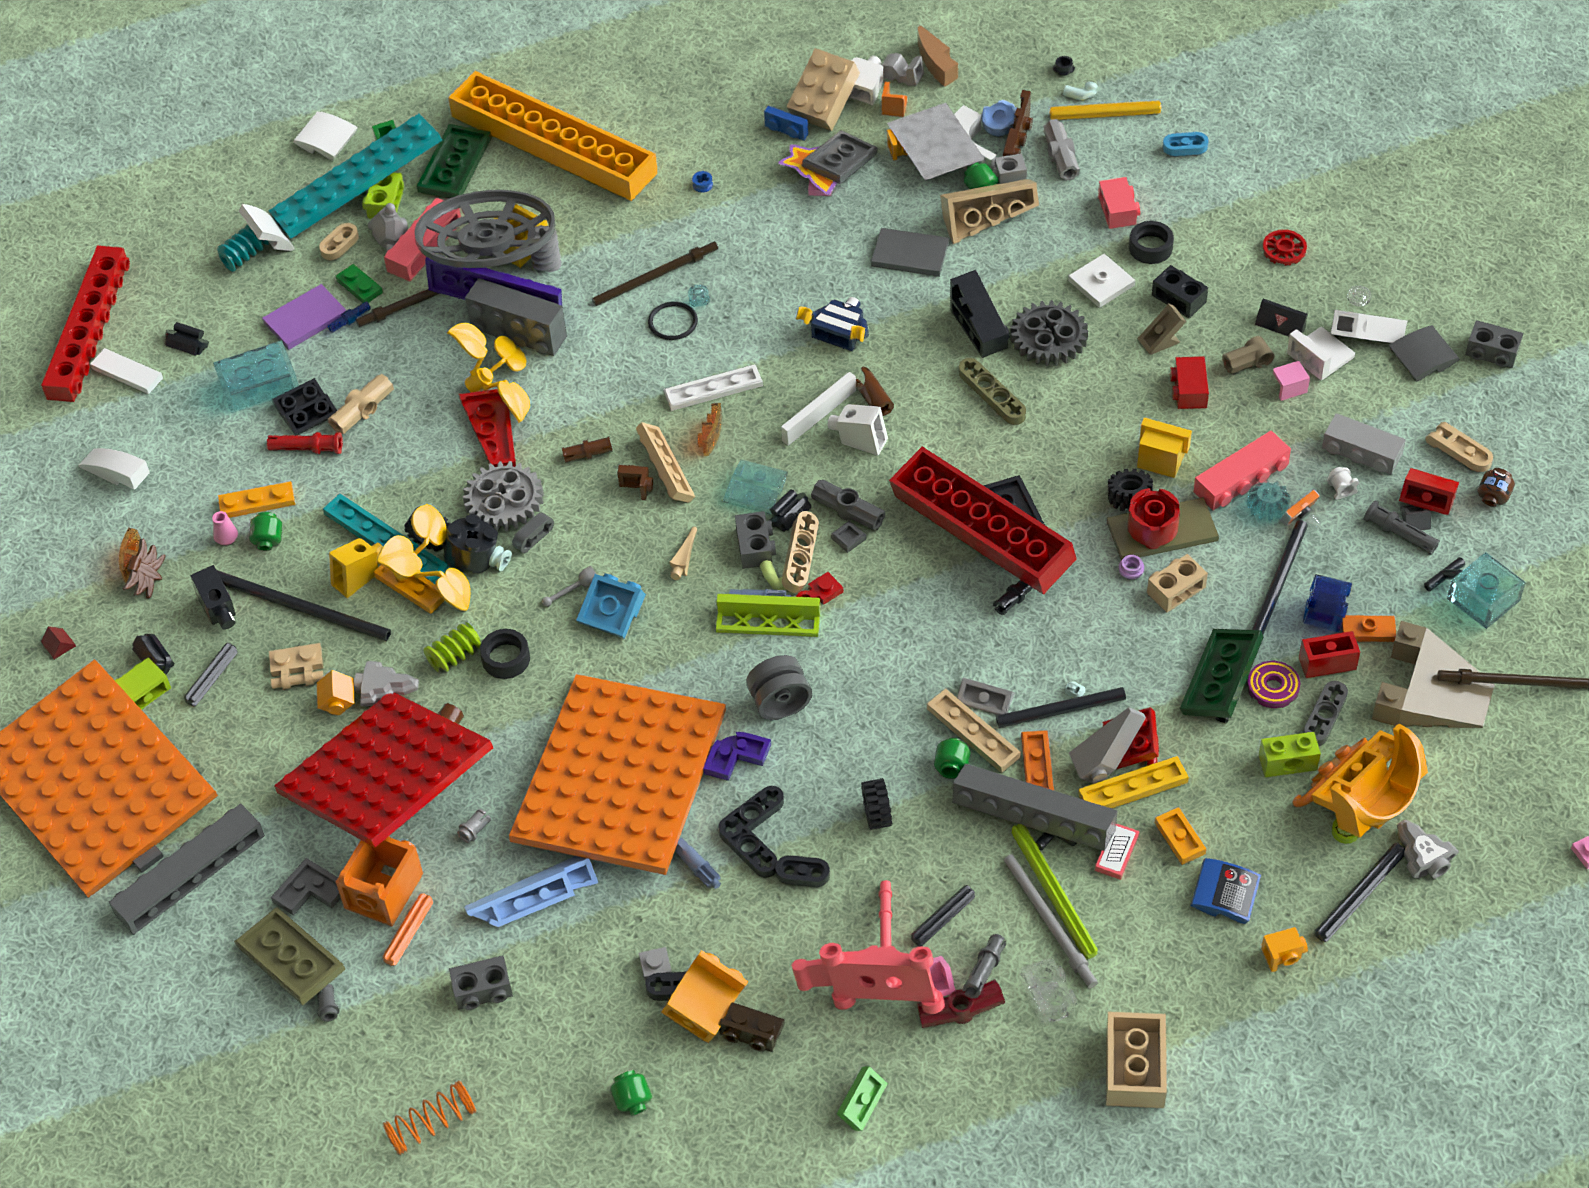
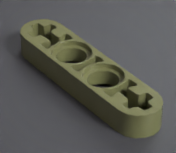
M966 358L959 363V376L1007 423L1019 425L1025 421L1026 407L979 361L974 358ZM982 381L989 382L991 385L989 387L984 388L979 386L978 384ZM996 396H1003L1006 398V400L1003 402H996L993 398Z

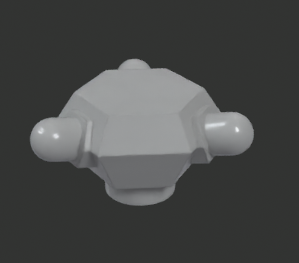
M388 203L385 208L368 222V228L372 230V235L379 245L386 248V252L408 230L407 221L405 218L399 217L395 210V205L392 203Z

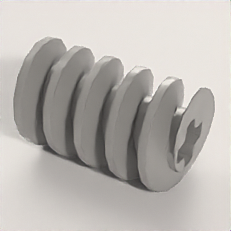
M536 226L535 239L541 238L547 232L549 226ZM556 230L551 239L542 248L531 254L532 265L536 270L553 272L561 267Z

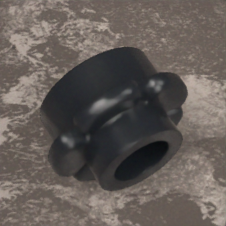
M1068 56L1058 57L1053 66L1054 72L1062 76L1073 73L1075 66H1073L1072 58Z

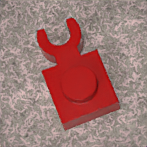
M826 572L808 583L809 591H801L796 597L820 598V602L824 605L842 594L844 589L829 572Z

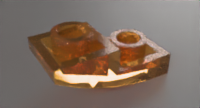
M711 403V413H707V422L702 423V433H698V447H703L704 456H709L713 451L721 433V403Z
M128 527L119 552V568L125 583L129 578L130 572L127 569L131 557L137 555L139 540L141 539L138 530Z

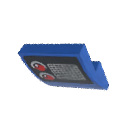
M1205 858L1202 862L1190 906L1216 917L1220 913L1236 922L1246 924L1250 919L1261 874L1232 863Z

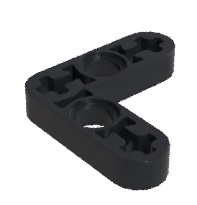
M777 786L763 788L724 817L718 826L720 838L758 876L763 878L775 875L777 857L752 830L783 807V791ZM770 796L774 798L776 796L777 801L774 802L773 800H769L767 802V797ZM749 810H755L759 813L755 819H747L744 814ZM728 826H729L730 828H734V827H735L736 832H734V833H733L732 831L726 832V827H728ZM745 843H753L756 846L751 852H744L741 849V846ZM760 854V858L765 863L770 862L771 867H761V861L757 856Z

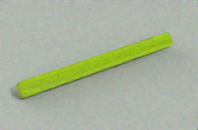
M1022 824L1014 825L1011 834L1078 949L1087 960L1095 957L1098 951L1096 945L1028 829Z

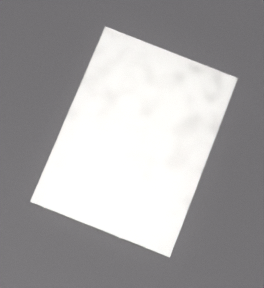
M947 103L887 123L925 180L985 159Z

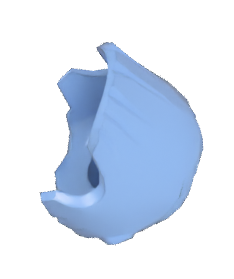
M999 100L990 107L985 106L982 111L981 121L986 132L997 137L1009 134L1010 128H1013L1015 106L1005 100Z

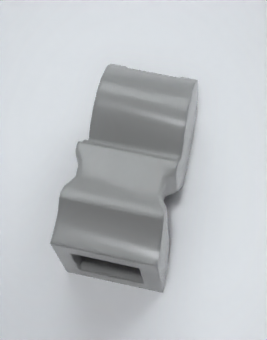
M893 53L887 55L881 64L883 66V78L889 80L897 79L898 83L903 82L908 86H917L924 74L921 56L913 58L908 66L901 54Z

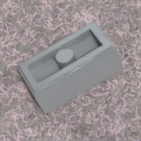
M962 678L957 698L966 706L1001 715L1008 713L1015 693Z

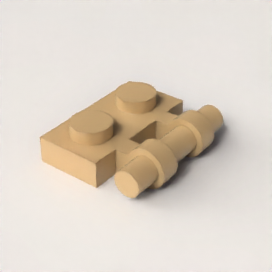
M320 643L269 651L272 677L281 676L271 679L272 689L281 687L283 690L291 689V686L306 684V686L315 685L314 682H318L324 677L323 670L313 672V670L323 669ZM304 672L303 674H297V675H291V676H290V674H293V673Z

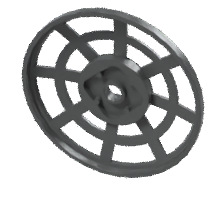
M483 190L458 195L435 205L421 216L414 232L418 249L429 259L453 267L484 268L511 263L533 254L551 239L556 223L552 208L544 200L534 195L514 190ZM484 202H506L502 211L474 213L470 207L472 204ZM518 203L532 207L541 214L529 220L512 211L515 204ZM461 208L464 214L463 217L452 221L445 227L433 223L442 215ZM511 219L521 223L522 225L513 228V226L510 223H508L507 220ZM546 219L549 229L541 238L535 239L534 226ZM465 223H469L466 226H464L459 232L453 231L457 227ZM427 229L439 233L437 239L438 247H425L423 245V237ZM528 230L527 240H515V235ZM447 237L458 239L459 245L445 246V240ZM510 247H519L509 254L503 253V251ZM464 251L469 255L463 258L451 252ZM436 253H443L447 257L441 256ZM479 256H494V257H495V258H489V259H477Z

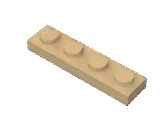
M641 422L636 428L640 441L649 453V459L654 463L659 478L667 488L668 495L676 501L691 502L695 495L660 428Z
M944 689L927 703V710L999 772L1003 773L1020 758L1021 752L947 689Z

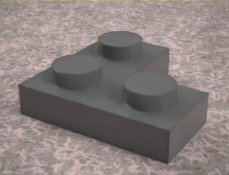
M305 858L271 896L272 902L293 916L311 896L328 907L333 908L341 899L336 885L338 877Z

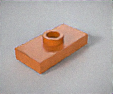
M1342 615V633L1353 631L1357 642L1395 641V616Z

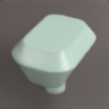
M1069 682L1065 687V693L1072 698L1084 695L1085 687L1076 682Z

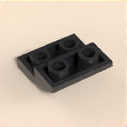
M315 378L272 399L275 408L294 435H299L327 421L337 411L327 393L324 394Z

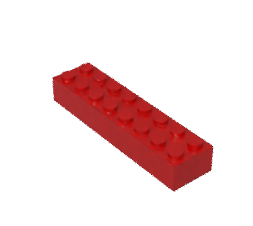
M923 446L889 480L896 498L1043 595L1077 560L1072 542Z

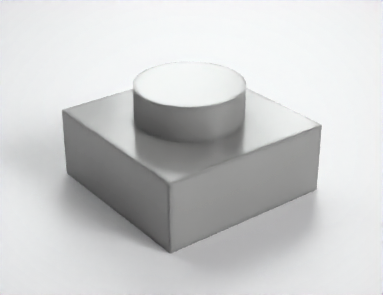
M666 947L639 953L645 981L654 973L672 972Z

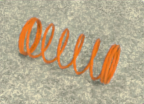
M461 1081L450 1085L454 1106L443 1093L437 1092L436 1099L441 1115L428 1100H423L422 1106L428 1124L414 1108H409V1118L414 1132L402 1117L396 1115L395 1125L400 1140L388 1121L383 1122L385 1132L399 1155L407 1152V1147L404 1143L397 1118L403 1122L417 1143L421 1144L411 1110L420 1118L430 1134L435 1136L425 1102L433 1109L446 1128H449V1125L442 1110L439 1095L445 1099L459 1120L462 1121L463 1118L457 1106L452 1087L457 1090L468 1112L472 1115L476 1113L473 1101Z

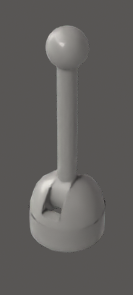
M591 566L583 569L579 574V581L551 597H544L542 605L549 607L552 601L581 585L589 588L596 572Z

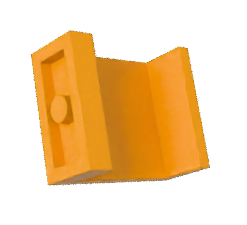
M701 950L661 1013L709 1043L721 1027L719 1026L720 1019L725 1018L731 1003L735 1002L749 981L744 979L743 975L736 969H729L721 964L715 955Z

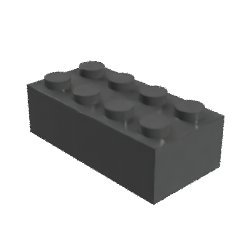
M478 278L465 297L470 324L477 327L482 333L492 335L495 338L506 336L519 347H528L540 354L555 356L567 338L562 305Z

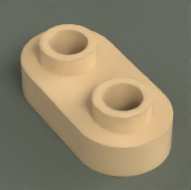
M344 223L335 228L321 241L319 245L321 256L326 260L340 258L358 241L357 227L351 223Z

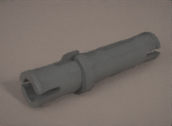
M999 934L991 935L986 947L980 950L978 961L962 989L966 991L964 994L967 997L977 998L980 995L992 969L999 964L1000 954L1006 946L1003 936Z

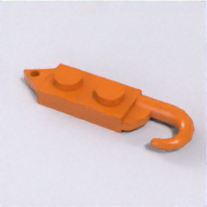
M1364 737L1353 746L1344 745L1335 752L1336 757L1332 761H1328L1318 768L1319 773L1312 779V788L1304 796L1297 795L1294 798L1293 806L1303 807L1313 802L1312 794L1368 742Z

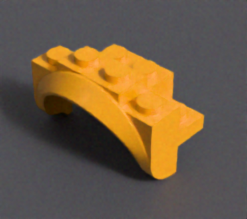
M1401 724L1393 728L1394 736L1381 730L1378 731L1312 794L1314 803L1335 812L1338 828L1360 838L1372 826L1379 829L1386 822L1400 814L1413 800L1420 779L1428 771L1424 749L1420 740L1412 731ZM1392 758L1390 766L1387 769L1386 763Z

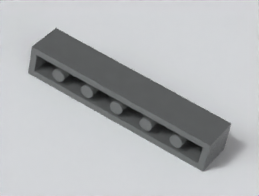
M965 763L953 783L952 803L1103 851H1105L1116 831L1118 810Z
M241 803L234 809L228 810L222 818L212 825L205 827L199 835L191 841L185 842L179 850L161 860L155 868L141 875L136 882L125 890L118 892L109 901L114 915L133 935L263 838L265 835L260 822Z

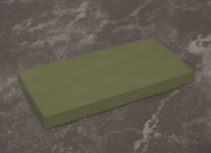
M1204 497L1179 502L1180 518L1177 535L1172 541L1159 546L1157 549H1149L1132 538L1127 530L1129 513L1107 517V525L1120 559L1122 560L1127 555H1136L1140 558L1218 541L1219 534Z
M278 907L234 941L236 946L301 1005L308 1002L346 970L342 962Z

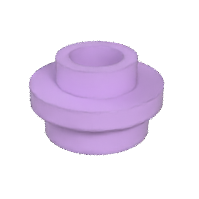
M1127 555L1119 563V572L1127 579H1137L1144 573V563L1136 555Z

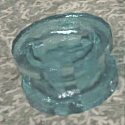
M694 285L688 290L691 306L700 307L706 306L709 303L710 296L706 286Z

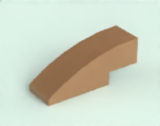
M919 26L918 47L922 60L935 79L946 87L958 79V63L950 58V48L924 27Z

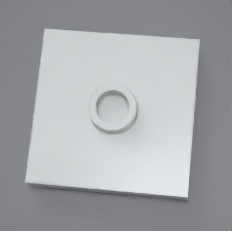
M1105 254L1070 274L1068 278L1072 285L1099 308L1135 286V279Z

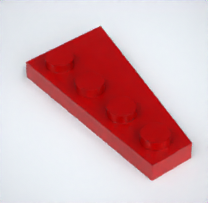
M492 389L459 394L460 402L488 463L498 467L499 461L503 463V466H507L509 461H512V466L516 467L510 410L499 395L498 390Z

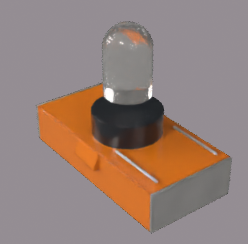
M1312 490L1288 509L1280 521L1287 526L1293 520L1295 521L1297 517L1302 520L1312 511L1310 507L1315 504L1320 495L1315 490ZM1313 514L1305 520L1314 530H1318L1321 527V522Z

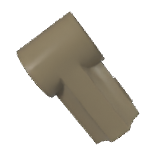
M1255 336L1249 339L1243 347L1223 354L1222 361L1228 373L1233 374L1254 365L1257 368H1261V365L1264 364L1267 366L1274 360L1275 355L1261 336Z

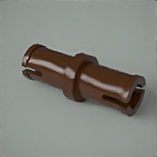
M608 436L590 442L584 440L582 444L563 447L562 452L565 463L586 457L587 460L592 459L594 455L613 452L610 437Z

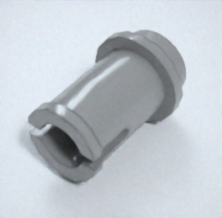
M478 809L465 824L461 823L459 825L457 834L464 842L475 841L477 834L491 821L489 815L480 820L486 813L484 810Z

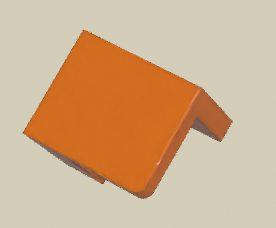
M885 82L882 92V115L904 117L907 96L890 94V82Z

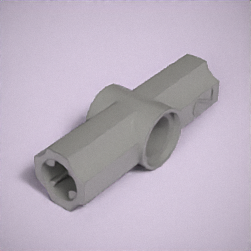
M1057 119L1049 120L1046 125H1043V132L1048 143L1049 157L1052 156L1051 162H1055L1060 178L1066 181L1073 180L1080 173V168L1075 158L1073 140L1067 137L1062 122H1059Z

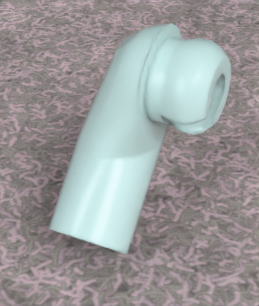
M1088 81L1085 83V88L1082 89L1066 85L1063 96L1079 101L1094 97L1097 93V84Z

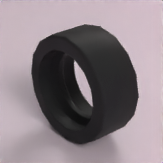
M1143 221L1135 225L1131 230L1129 251L1134 259L1141 263L1158 264L1167 260L1172 254L1174 235L1167 225L1158 221ZM1153 236L1162 239L1165 244L1158 248H1148L1139 244L1138 240L1143 237Z
M507 628L499 629L488 634L482 640L480 646L482 665L485 671L494 678H514L522 674L528 667L530 662L528 642L520 632ZM502 645H514L520 649V654L510 662L500 663L490 658V653Z

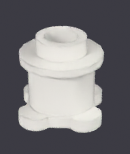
M1338 467L1333 469L1327 479L1328 484L1333 486L1336 491L1334 495L1336 500L1358 492L1357 485L1359 481L1357 478H1351V471L1348 468Z

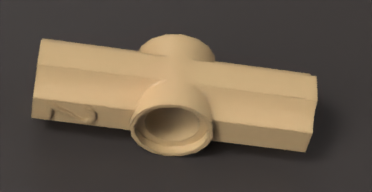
M380 374L361 390H352L347 395L345 404L328 418L329 425L336 432L344 434L361 418L368 419V415L375 413L377 404L394 390L393 384L385 375Z

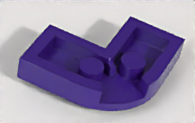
M736 732V735L729 736L721 741L717 739L703 767L704 774L729 781L737 760L763 766L771 747V739L746 732Z

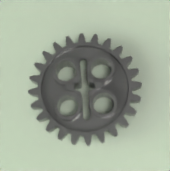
M1053 300L1049 302V305H1045L1041 301L1038 307L1031 303V309L1023 307V313L1017 312L1016 319L1012 320L1010 330L1011 343H1014V350L1020 349V356L1027 354V361L1035 358L1037 365L1042 360L1045 361L1046 366L1049 365L1050 361H1053L1058 366L1059 360L1068 363V357L1076 359V353H1082V348L1086 347L1088 340V324L1084 323V316H1079V310L1071 312V305L1063 308L1062 302L1056 306Z

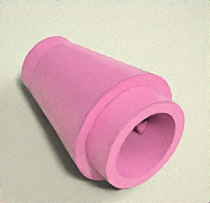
M216 512L212 517L213 538L218 544L230 545L236 540L238 530L225 512Z

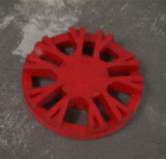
M1286 229L1275 230L1269 233L1264 238L1262 246L1264 256L1269 258L1270 262L1285 264L1284 266H1290L1293 263L1297 264L1307 251L1305 239L1297 232ZM1280 235V239L1277 240L1276 238H1274V236ZM1297 239L1300 242L1294 244L1293 240Z

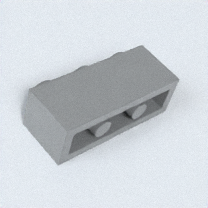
M1336 413L1324 434L1322 449L1327 450L1331 454H1338L1349 458L1354 463L1370 466L1378 472H1386L1392 475L1403 454L1406 439Z

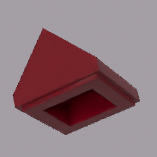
M48 626L41 640V644L54 660L76 647V644L63 628Z

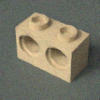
M1186 554L1180 559H1174L1168 567L1160 572H1154L1149 577L1147 594L1168 613L1206 588L1208 573L1193 558Z

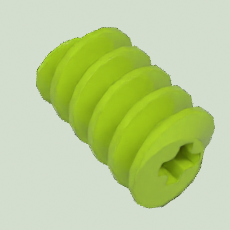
M465 622V625L459 624L457 630L449 631V636L443 635L440 638V642L436 640L432 642V647L426 646L423 649L426 659L436 672H439L440 667L445 672H448V662L453 666H457V656L462 661L466 660L465 651L473 655L474 650L472 646L475 645L480 650L481 641L479 635L468 622Z

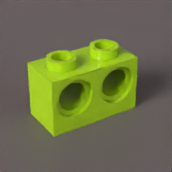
M393 172L368 189V194L363 197L362 202L363 210H366L368 219H372L388 203L394 204L397 212L404 191L401 173Z

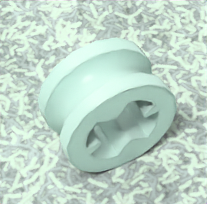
M501 546L496 547L490 557L489 566H497V570L503 571L510 562L511 551H504V548Z

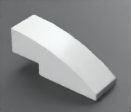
M93 449L79 464L80 468L115 485L119 483L124 484L134 490L150 473L145 460L113 449Z

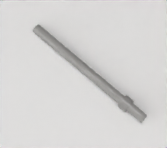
M1012 854L1005 857L1004 862L1069 958L1068 963L1073 971L1079 973L1088 988L1095 987L1098 981L1088 968L1089 963L1084 955L1078 953Z

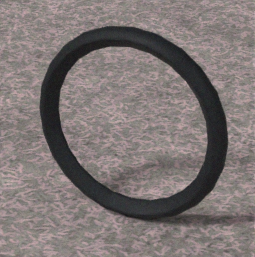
M677 301L660 304L654 308L648 318L651 332L665 340H678L687 337L695 330L698 322L695 310L691 306ZM679 306L691 313L693 323L686 332L671 336L658 332L653 325V318L658 311L665 307Z

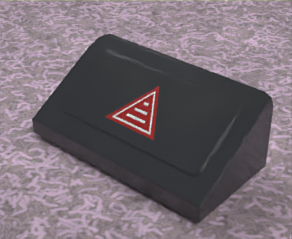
M1263 298L1255 325L1289 337L1290 333L1296 329L1303 334L1308 314Z

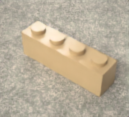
M1029 179L940 195L943 219L953 244L960 242L961 239L980 233L979 231L990 226L993 227L1000 224L1005 219L1013 218L1039 206L1037 184Z

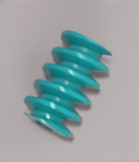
M247 224L245 229H240L238 234L232 235L231 239H227L224 244L219 245L217 251L225 267L234 272L236 271L234 264L241 267L243 265L241 258L246 262L249 261L248 253L251 256H255V248L258 251H262V243L268 245L269 242L268 240L258 239Z

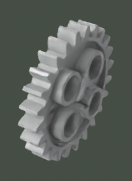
M499 461L498 467H494L490 463L489 470L481 467V474L473 473V480H467L468 487L463 489V502L466 513L478 515L481 520L494 525L497 531L500 526H503L505 531H508L509 525H513L517 529L518 522L527 524L526 518L532 519L534 512H540V504H543L542 496H544L541 479H537V473H531L530 467L522 470L521 463L513 467L512 461H509L507 466H503V463Z

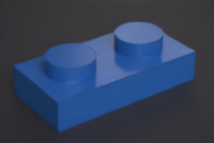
M771 106L764 110L765 127H768L770 130L779 131L791 138L805 140L808 136L807 119Z

